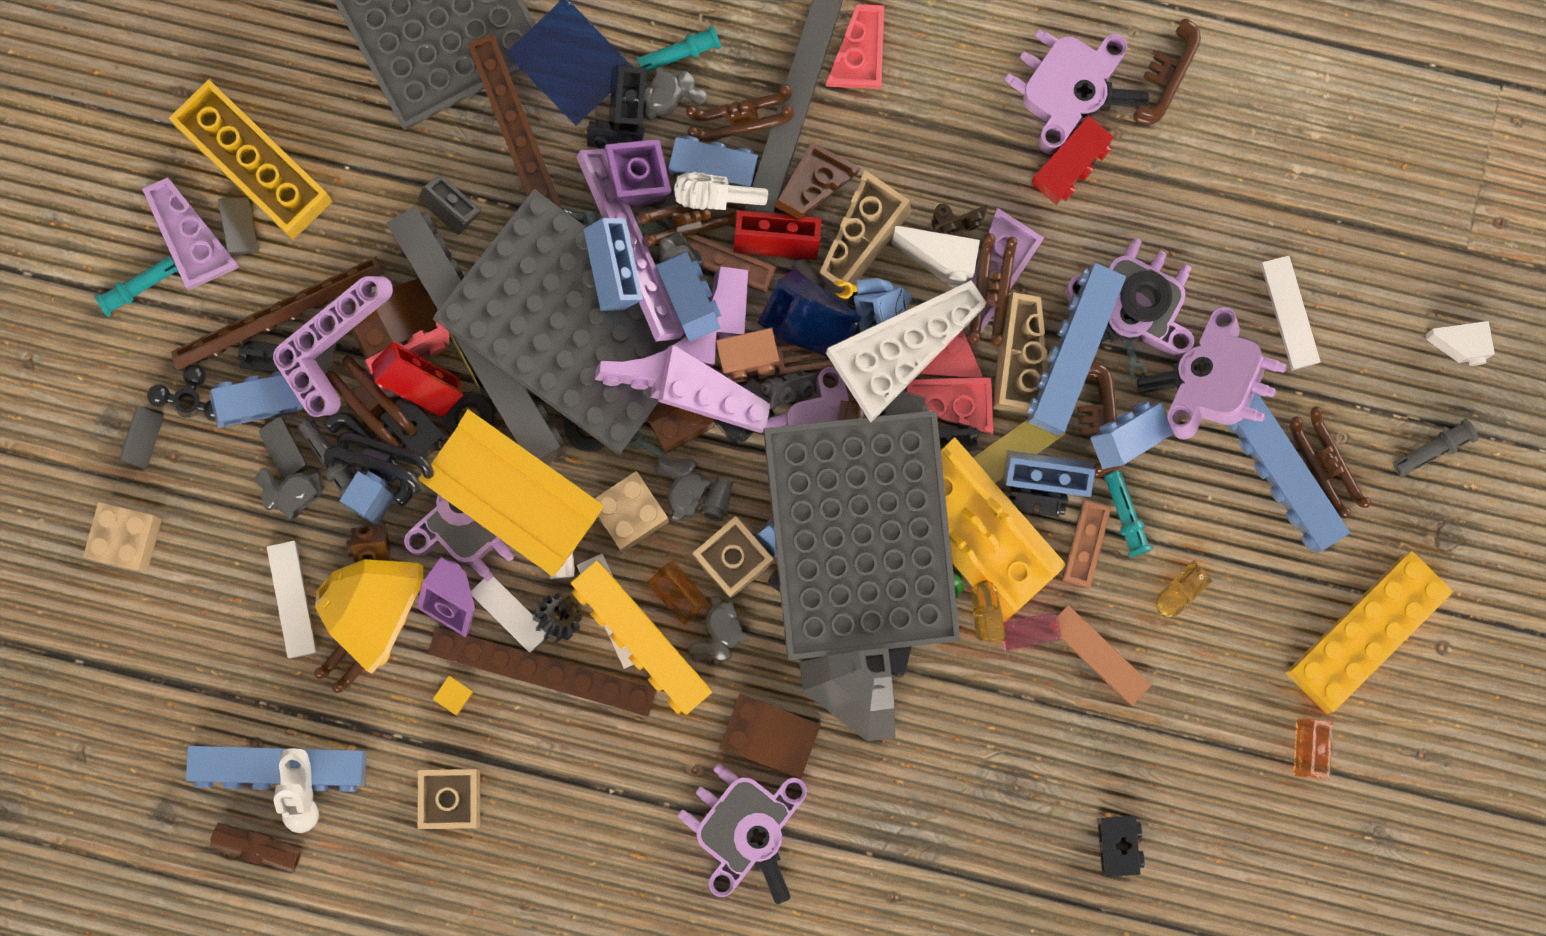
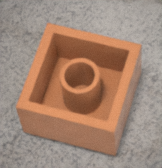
M772 328L716 340L722 375L738 385L747 383V378L758 376V379L762 380L774 377V372L779 371L780 360Z

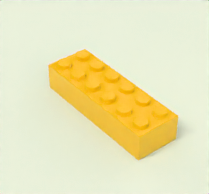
M210 80L206 81L168 118L193 145L292 240L333 202L329 195Z
M1413 551L1405 553L1285 673L1325 714L1333 713L1453 591Z
M598 560L571 582L575 588L571 593L582 605L588 603L594 611L590 615L601 627L607 625L613 631L609 635L610 638L620 649L624 646L627 647L632 653L628 657L639 671L643 668L648 671L651 677L647 680L658 692L664 690L668 694L670 699L667 700V703L677 714L682 711L687 715L713 692Z

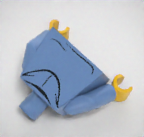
M879 278L856 280L854 284L843 279H838L834 282L837 286L845 285L843 292L835 293V295L843 299H847L852 296L853 292H857V295L854 296L861 332L907 311V305L912 300L911 294L901 286H893L890 281Z

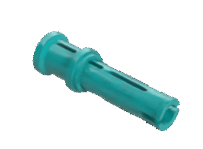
M712 24L705 31L694 35L691 33L687 34L683 41L642 57H637L640 68H647V73L690 55L697 58L704 51L715 47L720 49L721 44Z
M169 255L125 283L122 281L116 282L114 288L102 295L96 294L94 298L105 315L110 317L112 311L124 304L130 305L134 300L133 297L171 274L178 272V269Z
M1116 471L1104 476L1122 524L1120 534L1125 536L1130 550L1128 553L1129 558L1152 551L1153 547L1148 544L1143 530L1145 524L1137 518L1122 476V471Z

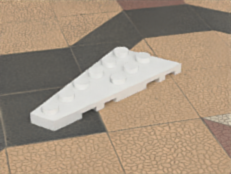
M971 280L829 347L826 354L871 423L985 307L986 301Z

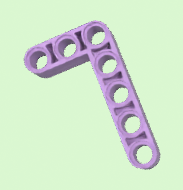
M365 276L275 349L273 354L275 365L309 415L314 417L328 416L337 413L341 405L339 395L315 358L391 297L393 287L386 277ZM374 283L377 286V292L375 295L372 292V286ZM353 300L355 301V304H356V309H355L354 312L352 311V308H351V304H352V301H353ZM332 317L335 320L334 328L331 327ZM311 335H313V337H314V344H313V346L311 345V342H310V337H311ZM291 351H292V353H293V355H294L293 362H291V360H290V352H291ZM306 374H307L308 377H309V384H308V386H307V384H306V382H305V376H306ZM321 398H323L325 403L324 408L320 405Z

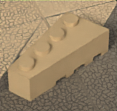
M866 170L851 200L849 210L842 220L838 235L833 241L820 270L823 283L836 293L843 292L845 285L837 286L834 282L838 279H843L851 284L856 283V280L861 278L892 238L895 226H901L911 213L910 200Z
M1014 292L1008 297L1003 343L999 346L992 401L993 409L1028 414L1026 411L1033 397L1037 398L1040 390L1037 387L1038 380L1042 372H1047L1048 353L1047 349H1045V328L1041 297Z

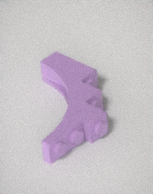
M720 267L714 275L711 292L713 296L710 297L709 302L715 300L722 315L717 317L721 329L691 342L685 336L681 341L674 344L676 347L712 368L715 364L716 340L744 334L748 270ZM668 349L642 359L624 362L601 361L595 371V380L603 381V384L608 386H617L620 383L631 384V387L635 389L651 387L650 398L659 399Z

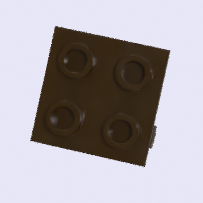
M939 204L934 210L931 221L934 229L933 232L956 236L955 232L965 229L966 232L972 231L981 226L980 222L984 220L988 206L985 205L955 218L947 204Z

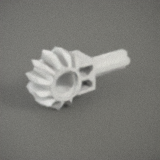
M686 172L678 176L677 182H675L676 202L684 207L693 209L726 210L727 202L766 205L768 200L767 189L729 185L727 177Z

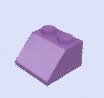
M659 139L605 145L616 199L635 207L663 204L670 194L671 188Z
M441 557L422 583L417 608L466 637L469 633L475 611L467 575L456 562L447 561Z

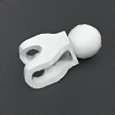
M285 749L281 752L280 785H276L274 804L276 812L278 814L282 813V821L292 832L304 833L316 826L319 819V809L315 802L312 801L311 765L305 750ZM289 760H296L301 766L299 768H290Z

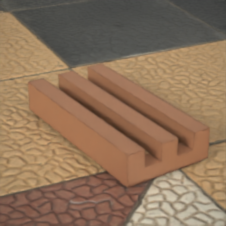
M825 339L776 347L780 360V376L792 374L799 370L811 372L834 367L830 359L829 361L792 367L784 366V364L829 358L826 354L827 351L783 358V353L827 347L828 349L832 346V340Z

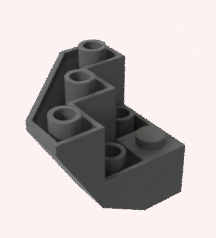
M888 647L829 655L799 662L803 692L866 741L896 738L895 706Z

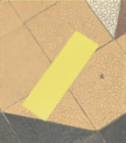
M431 299V301H432V303H433V305H434L436 311H438L436 305L434 304L433 300ZM449 332V335L458 353L460 354L468 372L470 373L478 391L480 392V387L475 377L473 376L451 332Z
M1026 420L977 454L973 459L996 483L1003 478L1007 450L1038 454L1064 436L1065 432L1057 436L1027 423Z

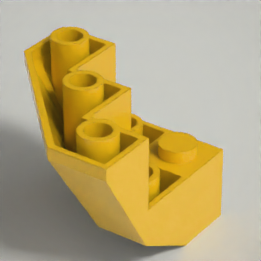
M364 559L333 571L316 591L315 608L328 633L371 674L379 665L383 666L390 656L393 644L407 620V615L418 592L421 590L424 581L423 565L413 562Z

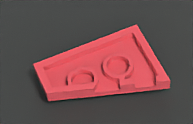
M856 5L844 40L826 82V87L881 89L884 6Z
M436 322L438 328L428 333L421 330L413 334L408 344L404 346L402 343L397 344L421 357L428 354L434 356L444 352L447 349L446 347L450 346L449 331ZM383 351L366 359V367L371 378L374 377L371 364Z
M991 377L914 379L906 387L907 392L926 398L924 404L929 405L928 411H937V419L964 427L971 425L972 428L977 427L978 431L993 435Z

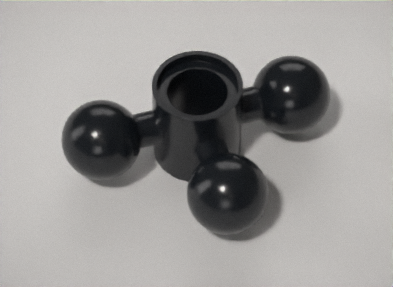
M190 365L184 370L183 380L187 384L186 388L179 389L175 394H171L168 388L162 384L151 386L147 392V399L153 406L161 407L170 403L174 404L175 411L182 417L190 418L200 411L204 413L208 420L215 421L211 400L206 403L201 402L196 392V387L201 386L206 379V373L199 365ZM188 396L195 400V404L190 409H183L179 406L180 399Z

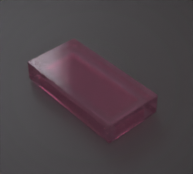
M1056 611L1000 623L1005 651L1062 640Z

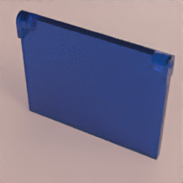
M560 0L506 52L514 63L575 126L611 93L613 65L633 67L570 0Z

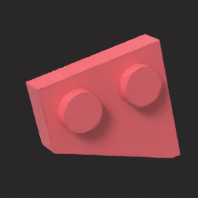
M963 330L920 372V376L983 377Z

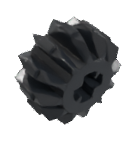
M560 592L556 593L553 597L546 595L542 602H538L535 606L537 613L533 615L532 620L539 623L536 626V631L543 630L545 632L544 640L550 636L553 637L555 643L559 642L562 638L569 640L573 633H577L580 629L578 623L582 620L583 615L576 612L579 609V604L571 605V596H567L563 600Z

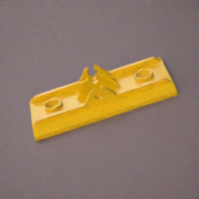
M467 409L458 427L431 463L434 470L433 477L427 479L421 474L418 478L419 481L552 577L555 576L567 561L604 507L599 501L469 409Z
M954 437L941 449L952 564L998 617L1005 622L1052 580L1066 564Z

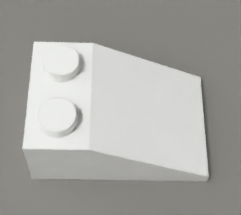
M895 226L892 245L940 280L947 281L949 286L958 287L971 281L973 278L980 240Z

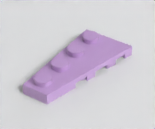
M168 177L142 188L187 290H191L240 268Z
M997 208L988 232L995 236L989 276L991 272L1001 273L1006 241L1011 236L1015 237L1018 243L1013 263L1011 289L1044 240V237ZM980 258L972 278V282L975 286L977 282ZM984 307L981 331L984 330L994 315L995 307Z
M675 345L668 347L658 402L755 432H763V428L767 426L770 403Z

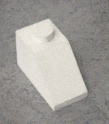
M1489 321L1435 328L1426 334V340L1458 363L1469 362V366L1482 365L1486 363V359L1495 354Z

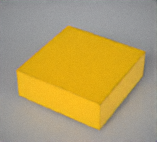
M448 676L433 700L458 716L473 694V691L451 676Z

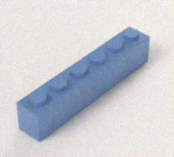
M1094 263L1088 269H1083L1078 280V284L1081 285L1078 295L1074 294L1067 308L1071 311L1068 320H1063L1057 333L1058 336H1061L1058 345H1054L1049 352L1047 361L1051 362L1047 372H1042L1038 380L1037 387L1040 390L1037 398L1033 397L1028 405L1026 413L1030 415L1027 423L1057 436L1065 432L1126 276L1097 263Z
M1255 394L1249 408L1264 413L1265 420L1260 422L1243 418L1236 424L1225 425L1230 431L1236 432L1240 438L1238 443L1246 455L1250 454L1255 461L1254 468L1262 479L1266 478L1271 485L1270 492L1273 498L1278 503L1282 502L1287 510L1285 513L1287 519L1294 527L1298 526L1303 534L1301 539L1308 550H1313L1317 554L1350 534V531L1260 395Z
M188 746L186 781L195 782L194 787L212 788V782H224L223 788L241 789V783H253L252 789H270V784H280L279 763L281 752L285 749ZM302 749L306 751L309 757L313 791H328V785L339 786V791L357 792V786H365L366 751ZM289 760L290 768H299L301 766L296 760Z

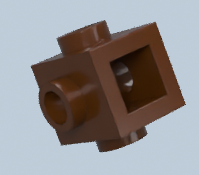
M386 523L351 528V540L346 541L348 556L353 557L355 563L364 559L390 561L391 544Z

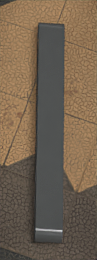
M843 0L812 1L786 84L791 87L793 93L788 101L779 104L776 114H780L784 105H790L794 110V116L792 120L785 124L771 127L752 186L754 188L767 189L768 200L766 205L747 204L745 211L773 214L776 212V203L781 196Z

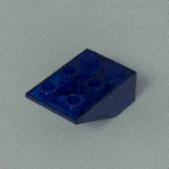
M794 269L777 281L757 323L765 329L772 328L773 335L780 340L828 357L826 354L827 349L852 337L862 317Z

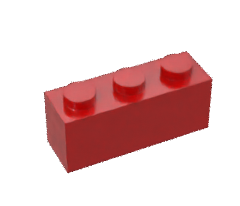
M1088 116L1039 170L1031 184L1055 205L1061 199L1067 201L1076 191L1074 185L1078 180L1082 179L1085 181L1095 168L1092 166L1098 158L1103 161L1113 148L1110 144L1114 137Z
M737 210L733 253L817 260L821 218L804 216L802 219H798L792 215Z
M393 341L371 364L374 381L379 387L389 389L397 393L402 399L420 405L426 412H433L443 417L464 395L458 376Z

